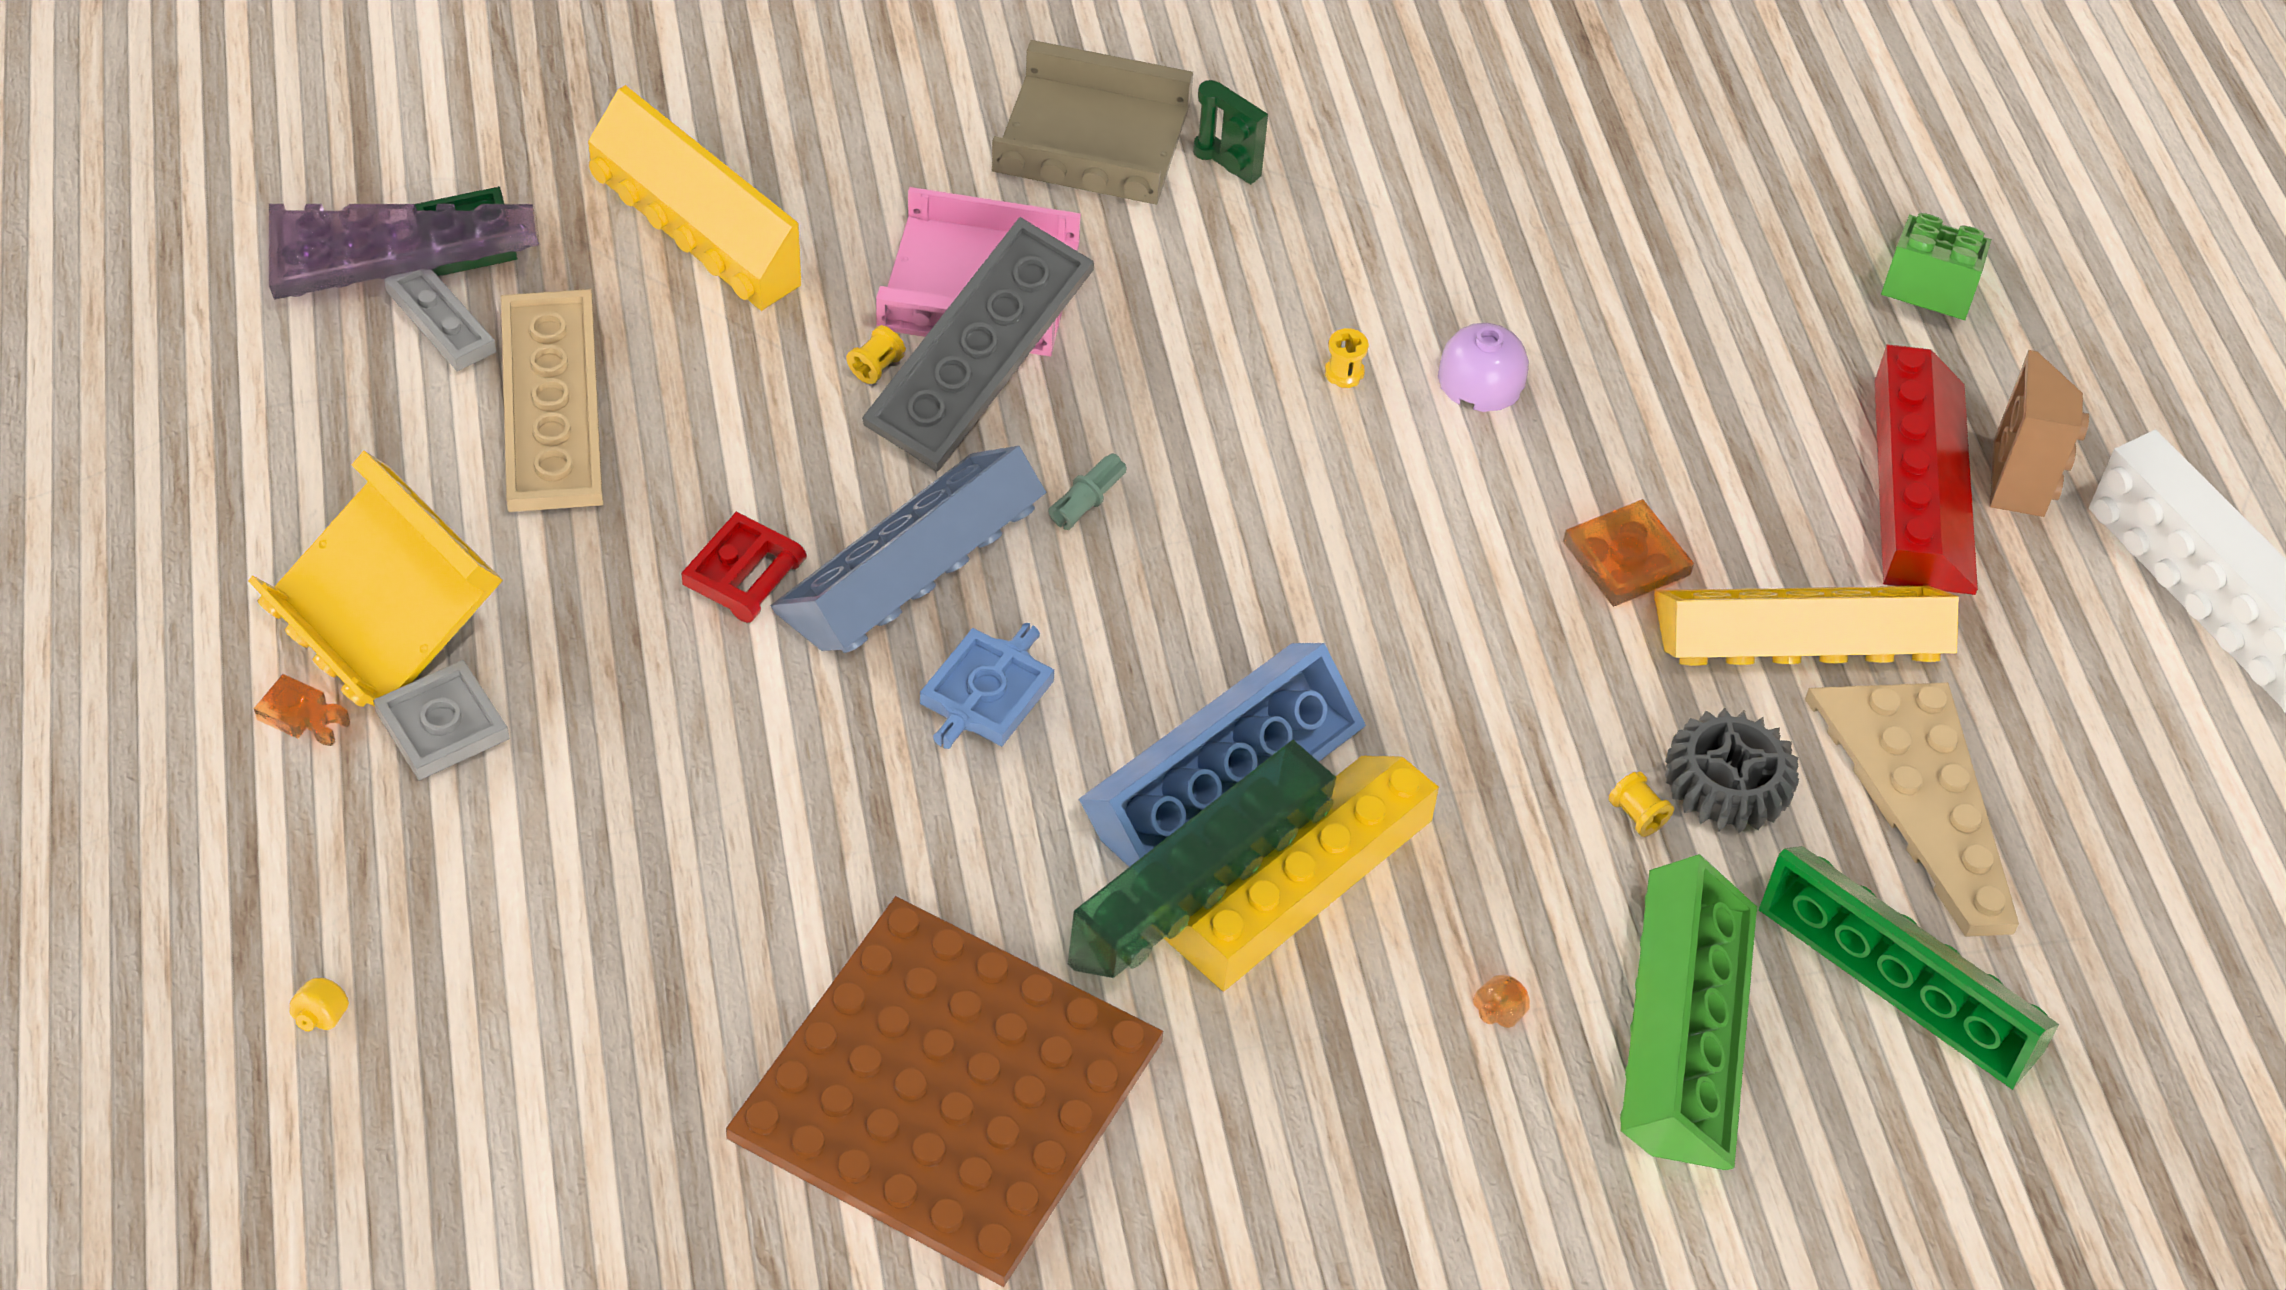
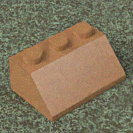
M2028 350L1993 440L1990 507L2045 517L2051 500L2058 501L2061 496L2064 483L2063 471H2071L2076 456L2075 443L2076 440L2083 441L2085 439L2089 425V413L2082 412L2083 393L2038 351Z

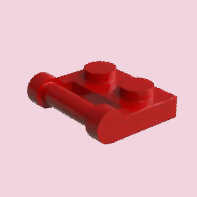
M736 511L682 571V585L727 607L739 620L750 623L761 612L760 604L791 569L796 570L806 560L807 554L804 548L796 541ZM767 552L776 556L773 562L746 592L737 588Z

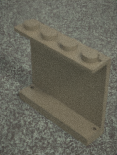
M1030 40L1026 55V77L1002 138L994 136L992 140V172L1157 205L1191 104L1193 72Z

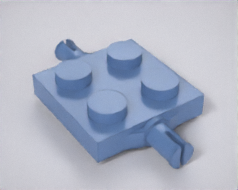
M1024 623L1011 641L992 638L972 628L920 691V704L947 719L933 735L934 741L940 747L943 744L944 749H950L963 730L974 732L1002 747L1054 682V669L1035 660L1027 652L1040 637V632L1034 625L1030 628V623Z

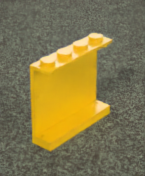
M363 451L351 465L368 482L274 587L253 575L248 580L261 594L257 602L277 619L282 617L289 624L284 629L285 632L304 648L310 646L317 653L312 658L314 663L333 678L338 676L345 683L341 687V691L360 707H364L367 703L374 706V699L412 683L503 581L388 465L366 451Z

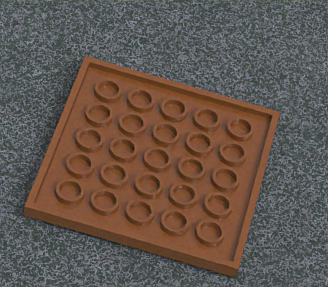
M895 896L726 1127V1137L729 1141L1004 1287L1163 1042L1164 1031Z

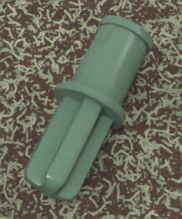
M1111 453L1105 456L1085 476L1078 475L1073 480V486L1048 509L1051 519L1059 527L1063 526L1065 530H1070L1093 506L1098 507L1104 501L1103 494L1126 473V464L1121 461L1118 455Z

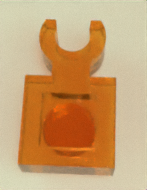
M285 674L279 677L254 707L258 721L297 739L308 729L313 731L314 737L319 743L327 746H333L336 741L333 730L325 727L330 723H338L344 727L350 725L348 711L338 704H327L324 692Z

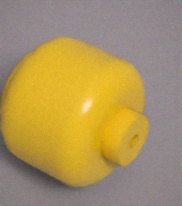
M313 978L308 980L295 993L290 1001L289 1012L295 1019L298 1027L304 1031H312L315 1027L329 1030L337 1025L348 1008L349 1000L343 989L334 981L327 978Z

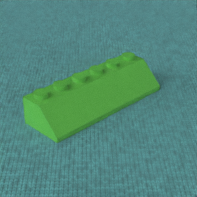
M1700 854L1649 870L1648 887L1645 895L1643 932L1640 938L1641 950L1638 976L1635 981L1634 1012L1630 1025L1629 1057L1625 1070L1624 1102L1620 1114V1131L1650 1156L1729 1170L1735 1168L1757 906Z

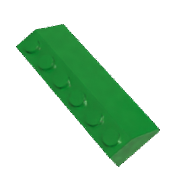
M1804 846L1784 848L1779 853L1759 907L1760 912L2013 1090L2046 1051L2059 1026L2057 1022L2048 1017L2040 1007L2028 1003L2009 990L1998 978L1991 974H1986L1963 958L1955 948L1943 944L1924 931L1913 919L1900 914L1878 899L1870 889L1858 885L1842 874L1825 858L1815 855Z

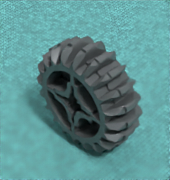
M1724 708L1717 718L1708 711H1705L1700 716L1699 721L1690 718L1688 723L1684 725L1683 730H1678L1677 734L1674 735L1671 748L1668 749L1665 759L1667 763L1666 783L1672 785V799L1684 800L1682 804L1684 813L1697 811L1700 824L1708 819L1716 821L1719 831L1726 824H1732L1737 832L1740 833L1746 828L1747 823L1756 830H1759L1766 820L1774 823L1781 812L1790 806L1794 796L1793 792L1796 791L1799 783V773L1797 772L1799 767L1798 757L1791 754L1792 741L1780 740V727L1766 729L1764 727V717L1756 722L1747 719L1745 710L1737 717L1731 716L1726 708Z

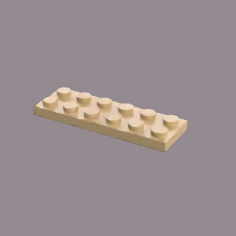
M588 289L501 295L506 500L508 512L603 505L592 291Z

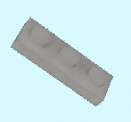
M424 261L384 279L386 292L456 371L496 353L495 340Z

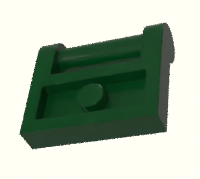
M1206 80L1198 88L1201 114L1199 135L1194 139L1193 153L1201 160H1214L1228 172L1235 174L1251 185L1262 176L1268 113L1220 82ZM1218 108L1224 111L1221 140L1215 136Z

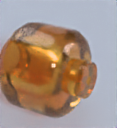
M1505 974L1496 975L1488 980L1476 991L1473 998V1003L1479 1009V1016L1482 1021L1487 1024L1497 1022L1506 1028L1515 1026L1530 1009V997L1527 989L1516 978Z

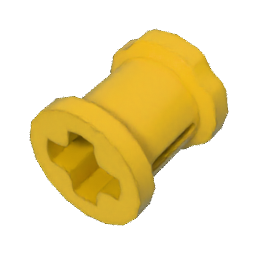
M880 325L872 331L871 339L861 348L856 347L848 352L846 356L847 364L858 379L867 384H874L881 378L882 370L891 362H898L904 357L906 347L897 333L887 326Z
M1343 328L1335 331L1329 338L1328 348L1331 358L1325 365V377L1330 383L1336 384L1341 388H1351L1357 386L1360 380L1364 378L1365 369L1362 358L1368 352L1369 343L1366 336L1360 331ZM1343 341H1345L1344 348L1341 347ZM1349 369H1352L1351 375H1348Z
M1641 771L1632 772L1620 780L1610 792L1608 798L1614 807H1621L1636 823L1635 830L1642 837L1657 832L1668 822L1674 812V806L1668 800L1662 801L1647 785V777Z

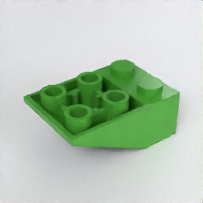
M1919 213L1917 217L1909 214L1896 247L1881 295L1966 320L1992 239L1984 237L1985 233L1971 226L1962 225L1959 229L1943 225L1941 218L1931 214Z

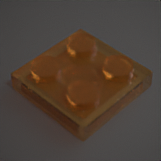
M1643 499L1566 529L1563 538L1564 544L1613 607L1690 576L1694 566V562Z

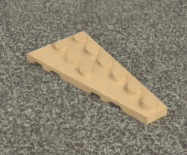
M1949 683L1809 688L1805 697L1806 702L1813 712H1820L1829 726L1827 733L1835 745L1841 744L1855 764L1853 768L1854 773L1891 828L1897 827L1908 842L1906 850L1914 862H1921L1935 882L1933 890L1964 936L2013 935L2019 925V921Z

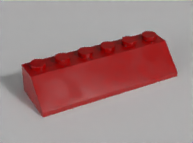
M1887 344L1874 380L1883 585L1931 586L1945 592L1976 595L1978 583L1965 384L1931 349Z

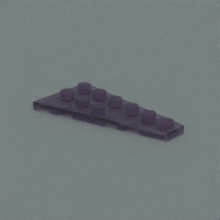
M269 204V288L274 300L290 296L298 297L314 291L334 287L342 288L353 283L378 278L385 279L392 275L422 269H434L441 265L466 260H478L485 256L510 251H522L526 248L540 245L537 216L533 204H481L474 211H456L454 204H437L436 211H417L415 204H349L341 211H326L322 204H306L304 210H286L284 204Z

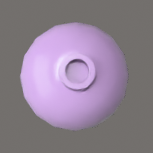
M1491 323L1471 324L1460 329L1446 343L1440 361L1438 379L1441 389L1457 404L1460 405V400L1462 399L1468 403H1473V410L1481 412L1498 411L1515 404L1519 399L1521 391L1525 388L1529 360L1525 347L1512 331L1501 325Z

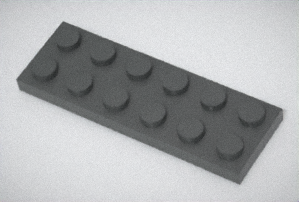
M1019 217L862 417L863 425L938 472L1093 272L1094 261Z

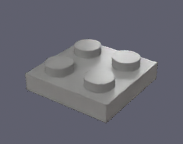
M464 660L373 700L376 713L418 780H422L510 739L508 727Z

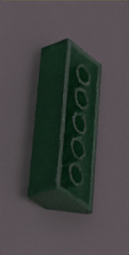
M1294 739L1076 908L1073 911L1067 964L1074 971L1115 978L1128 966L1134 969L1141 965L1150 955L1154 945L1164 937L1172 939L1186 927L1194 913L1202 907L1205 909L1213 907L1223 897L1229 885L1238 878L1246 880L1253 875L1261 865L1264 857L1274 849L1282 851L1288 847L1297 836L1298 830L1309 821L1317 823L1323 819L1334 803L1332 794L1336 776Z

